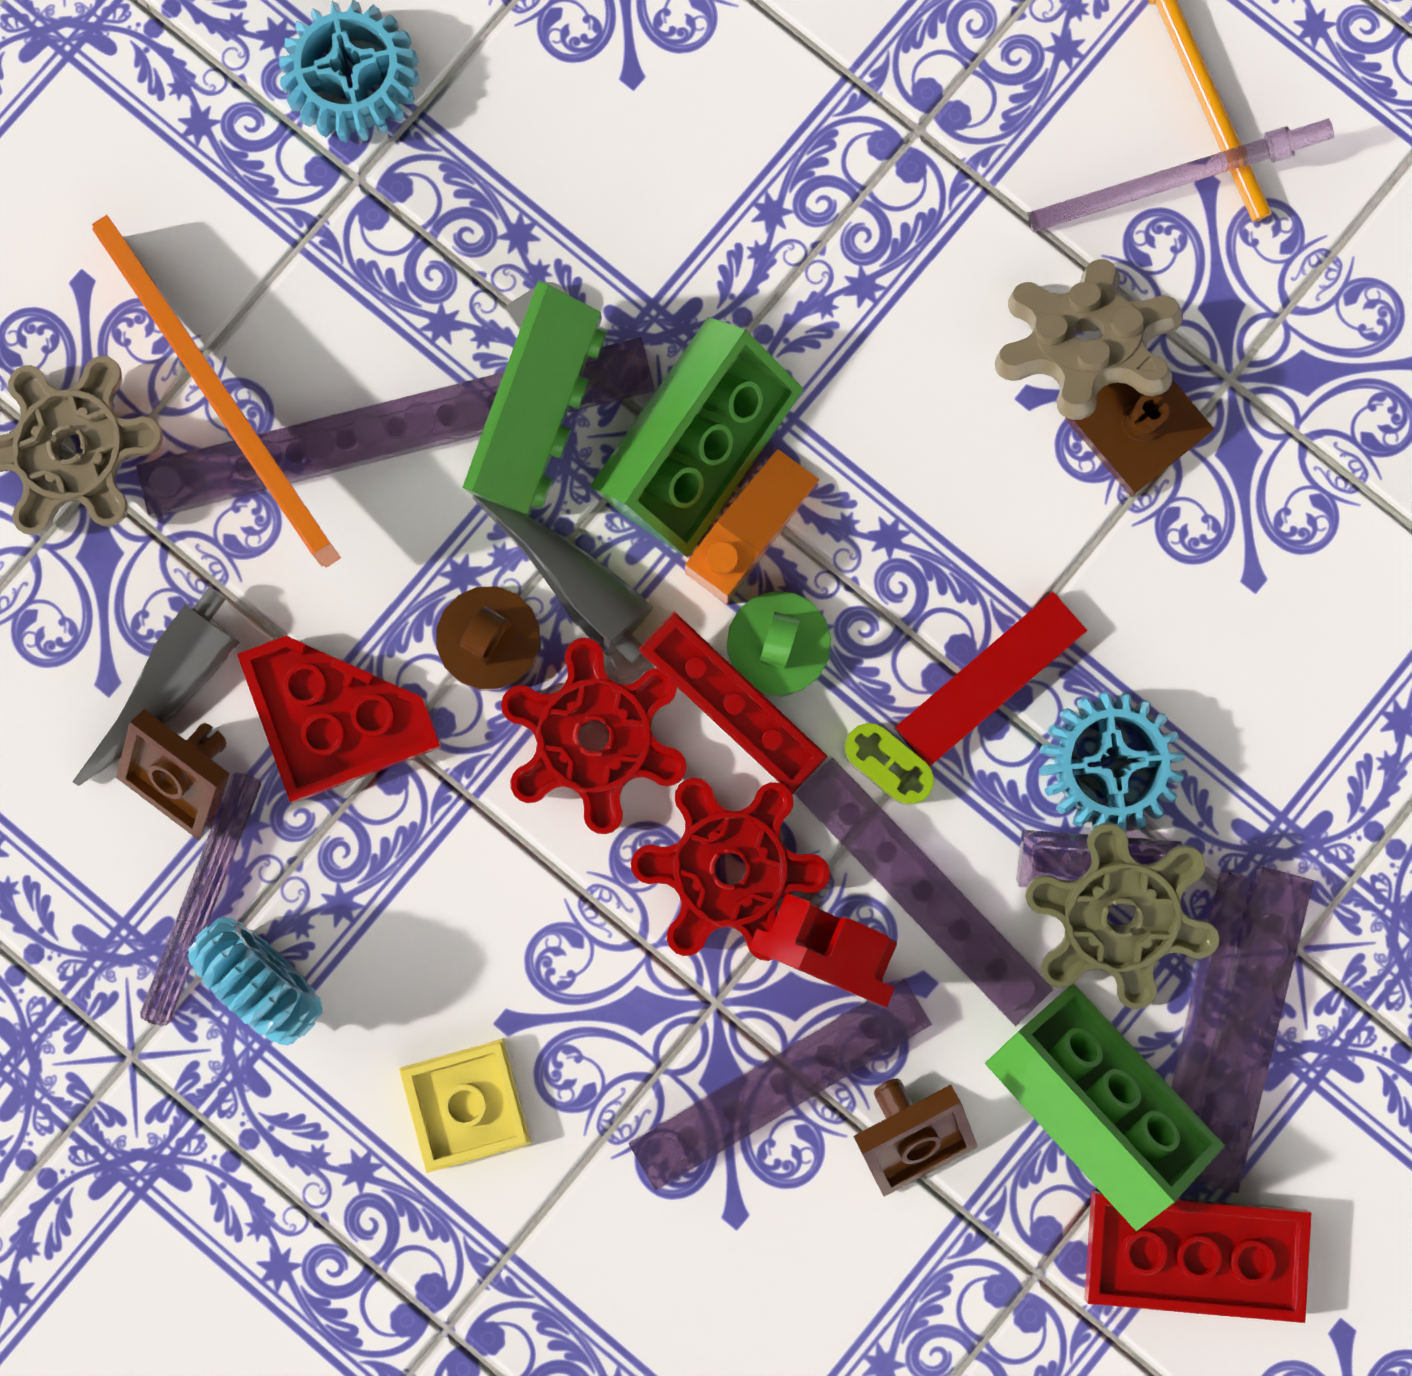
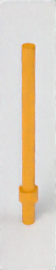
M1148 0L1150 5L1156 4L1252 222L1268 217L1272 214L1178 0Z

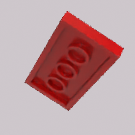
M1091 1190L1084 1300L1087 1304L1305 1323L1312 1212L1298 1208L1178 1198L1173 1204L1136 1231L1100 1191Z

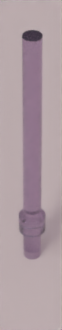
M1327 118L1292 130L1288 126L1265 132L1263 139L1027 212L1028 223L1031 231L1036 232L1266 159H1270L1273 163L1295 156V150L1333 139V125L1330 119Z

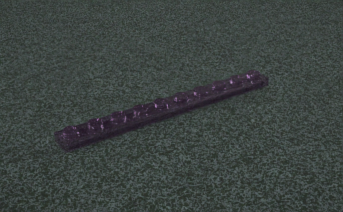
M641 337L602 347L598 359L588 356L581 375L589 379L585 396L580 408L577 409L570 406L568 413L655 391ZM504 372L260 433L258 436L290 483L482 435ZM235 440L136 465L147 513L153 519L268 490Z

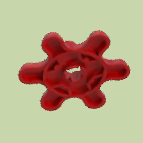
M579 638L570 643L565 651L568 677L564 686L559 691L552 694H542L528 686L518 685L507 690L502 697L501 709L506 719L513 724L522 725L530 729L537 742L533 758L526 764L518 767L512 774L510 789L519 801L528 804L541 801L555 788H571L583 800V818L587 827L597 834L606 835L619 828L623 820L620 794L628 781L644 777L658 785L668 787L679 783L685 776L687 765L682 753L675 748L658 743L651 732V720L654 714L662 707L671 703L675 698L677 687L657 668L646 671L638 680L631 684L615 683L605 673L602 647L590 638ZM600 722L608 728L609 741L604 749L588 751L582 747L579 741V734L585 724Z
M701 778L684 780L677 787L674 798L676 806L685 820V831L682 838L671 846L644 845L636 850L630 863L632 873L640 882L646 884H667L678 893L681 908L677 918L668 928L667 942L669 947L681 956L697 954L704 947L709 935L722 927H730L739 931L745 938L749 949L757 929L765 932L771 930L776 918L777 903L785 894L792 891L816 893L827 885L830 877L829 866L822 857L812 853L794 854L782 844L779 835L780 826L791 813L794 802L791 791L785 785L778 782H769L763 785L757 791L754 800L748 807L739 811H730L718 804L711 786ZM728 853L741 857L746 867L743 879L733 885L724 884L719 881L714 871L718 858ZM749 949L751 954L759 960H773L772 958H769L765 955H762L756 951Z

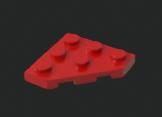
M287 635L237 654L290 803L299 802L442 748L425 698L312 648Z

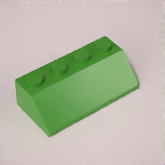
M541 281L537 282L462 486L464 490L474 496L530 516L533 506L543 508L553 481L552 478L545 476L552 456L561 459L571 433L570 428L563 426L570 406L577 409L580 408L589 384V379L581 376L588 356L598 359L608 329L600 327L602 321L600 311Z
M707 317L589 487L626 518L688 558L797 401L804 388L746 329Z
M1074 983L1024 1025L984 1063L1136 1231L1173 1204L1225 1147L1217 1136Z

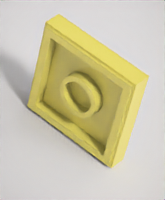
M504 1038L399 1068L426 1173L531 1144L532 1140Z

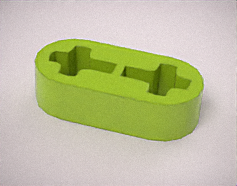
M865 723L858 725L848 734L844 742V753L847 761L892 800L900 804L912 805L923 801L929 796L934 783L931 768L885 728L877 724ZM872 734L876 735L880 739L876 748L888 758V761L883 765L872 756L867 757L864 761L859 759L856 754L860 747L855 742L858 735L865 739L869 738ZM893 763L904 772L916 768L921 773L917 779L919 785L922 786L919 793L913 790H909L905 794L899 792L897 787L901 781L899 777L889 770Z

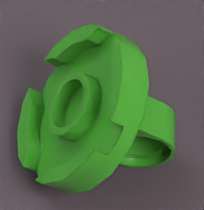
M772 591L753 597L737 611L729 626L726 650L731 665L763 695L784 697L804 690L819 678L829 660L831 636L826 619L812 602L795 593Z

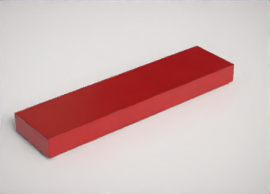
M1051 592L893 729L912 751L930 767L1088 630L1054 592Z
M673 611L638 648V651L778 783L785 785L792 795L828 757L676 612Z

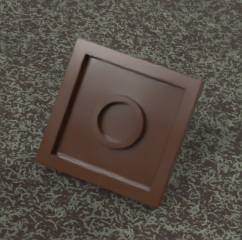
M1173 379L1170 388L1163 394L1156 396L1141 394L1135 388L1125 383L1108 384L1098 392L1095 411L1089 417L1081 420L1065 418L1130 497L1134 496L1215 429Z
M143 709L129 723L116 778L197 840H200L213 827L230 776L229 772L212 760L226 748L227 742L225 737L217 730L208 738L207 735L212 731L213 726L202 723L185 740Z
M897 1078L882 1083L874 1091V1097L886 1119L853 1136L883 1197L978 1147L962 1103L951 1084L914 1104L902 1081Z

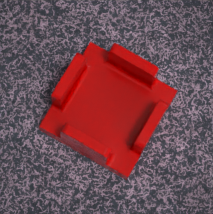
M790 894L785 895L771 930L765 932L757 929L749 946V949L885 1008H887L895 987L884 983L883 977L897 946V941L848 917L838 918L819 909L818 905Z

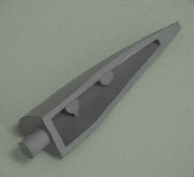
M472 495L476 503L532 562L557 596L571 620L590 639L596 641L607 656L617 649L631 664L636 663L643 656L638 651L642 644L632 633L653 610L654 607L596 558L559 533L523 513Z
M208 587L195 606L193 604H185L153 646L150 656L120 715L72 781L74 784L80 786L121 759L129 723L143 709L162 723H165L199 691L226 661L233 648L238 646L240 641L212 619L226 600L223 595Z

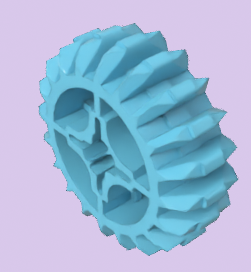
M332 0L329 8L331 14L322 17L320 11L312 8L311 17L314 23L308 26L305 23L296 21L295 29L300 38H285L284 47L290 55L279 57V66L282 72L285 73L280 78V85L285 93L290 94L287 102L291 110L295 112L301 111L299 117L305 126L311 127L317 124L319 134L325 138L336 129L339 139L345 143L350 138L352 130H357L361 140L367 142L369 138L368 128L376 125L378 131L386 134L388 126L385 119L390 116L394 120L402 121L404 114L399 104L413 105L415 97L409 87L419 85L420 77L417 70L413 69L417 66L419 60L416 51L410 49L412 42L409 34L405 30L398 31V22L392 15L382 19L380 9L374 4L363 14L359 2L355 0L351 1L347 11L342 12L339 4ZM351 40H362L372 43L381 48L382 51L375 52L373 48L360 49L355 47ZM332 46L330 53L326 57L318 59L324 51ZM346 56H349L353 65V74L351 75L352 88L346 78V69L348 68ZM382 83L374 94L366 98L368 91L374 85ZM325 91L326 95L341 94L347 98L348 104H337L327 101L315 92Z
M1102 692L1097 696V710L1088 697H1084L1077 701L1080 716L1069 708L1060 712L1061 720L1068 729L1055 724L1048 727L1047 733L1050 737L1059 741V744H1044L1041 746L1040 753L1044 756L1054 757L1055 764L1040 767L1039 773L1042 776L1056 775L1058 783L1047 786L1044 791L1047 796L1063 792L1066 798L1059 802L1056 807L1060 814L1070 811L1074 806L1078 808L1073 817V825L1082 827L1090 816H1093L1092 829L1101 823H1108L1110 819V823L1119 825L1126 833L1128 818L1135 830H1142L1147 827L1143 810L1154 819H1160L1164 816L1163 808L1157 802V798L1168 803L1175 802L1177 798L1176 793L1165 785L1167 782H1183L1184 774L1179 771L1170 770V763L1183 761L1185 755L1180 751L1169 753L1167 744L1178 740L1179 734L1177 731L1164 735L1161 734L1159 728L1166 723L1168 718L1164 713H1161L1149 721L1146 717L1150 711L1151 703L1147 700L1141 701L1131 711V695L1123 693L1119 695L1114 708L1110 694ZM1098 722L1099 734L1095 736L1096 744L1093 753L1089 757L1071 760L1072 751L1079 735L1089 725ZM1115 722L1121 723L1135 731L1144 741L1148 752L1134 751L1128 748L1123 741L1121 730H1116ZM1106 750H1110V754L1114 759L1135 761V763L1122 766V769L1115 770L1116 778H1113L1111 769H1102V766L1088 767V764L1099 762L1102 758L1108 757L1109 755ZM1151 768L1150 777L1143 792L1137 799L1125 806L1124 793L1129 792L1128 780L1135 770ZM1074 776H1090L1096 779L1100 784L1102 796L1107 797L1108 806L1101 805L1084 794Z
M218 917L210 927L207 925L195 937L197 940L188 949L189 962L193 966L194 972L203 979V984L211 989L216 998L221 1000L228 1007L229 1011L234 1012L242 1019L244 1024L250 1025L259 1035H265L271 1042L289 1046L294 1044L298 1038L305 1036L316 1024L315 1020L323 1013L320 997L315 994V989L305 981V977L253 930H249L241 922H236L233 918Z

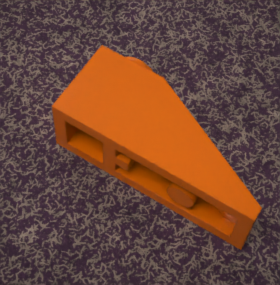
M777 449L719 518L685 563V574L725 604H728L820 479Z

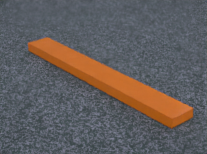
M105 215L92 224L93 232L310 553L321 567L325 566V568L341 559L333 544L108 215Z

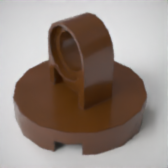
M498 586L475 587L459 594L444 609L436 628V649L444 668L461 684L479 691L500 690L520 683L534 668L541 651L540 626L532 608L516 593Z

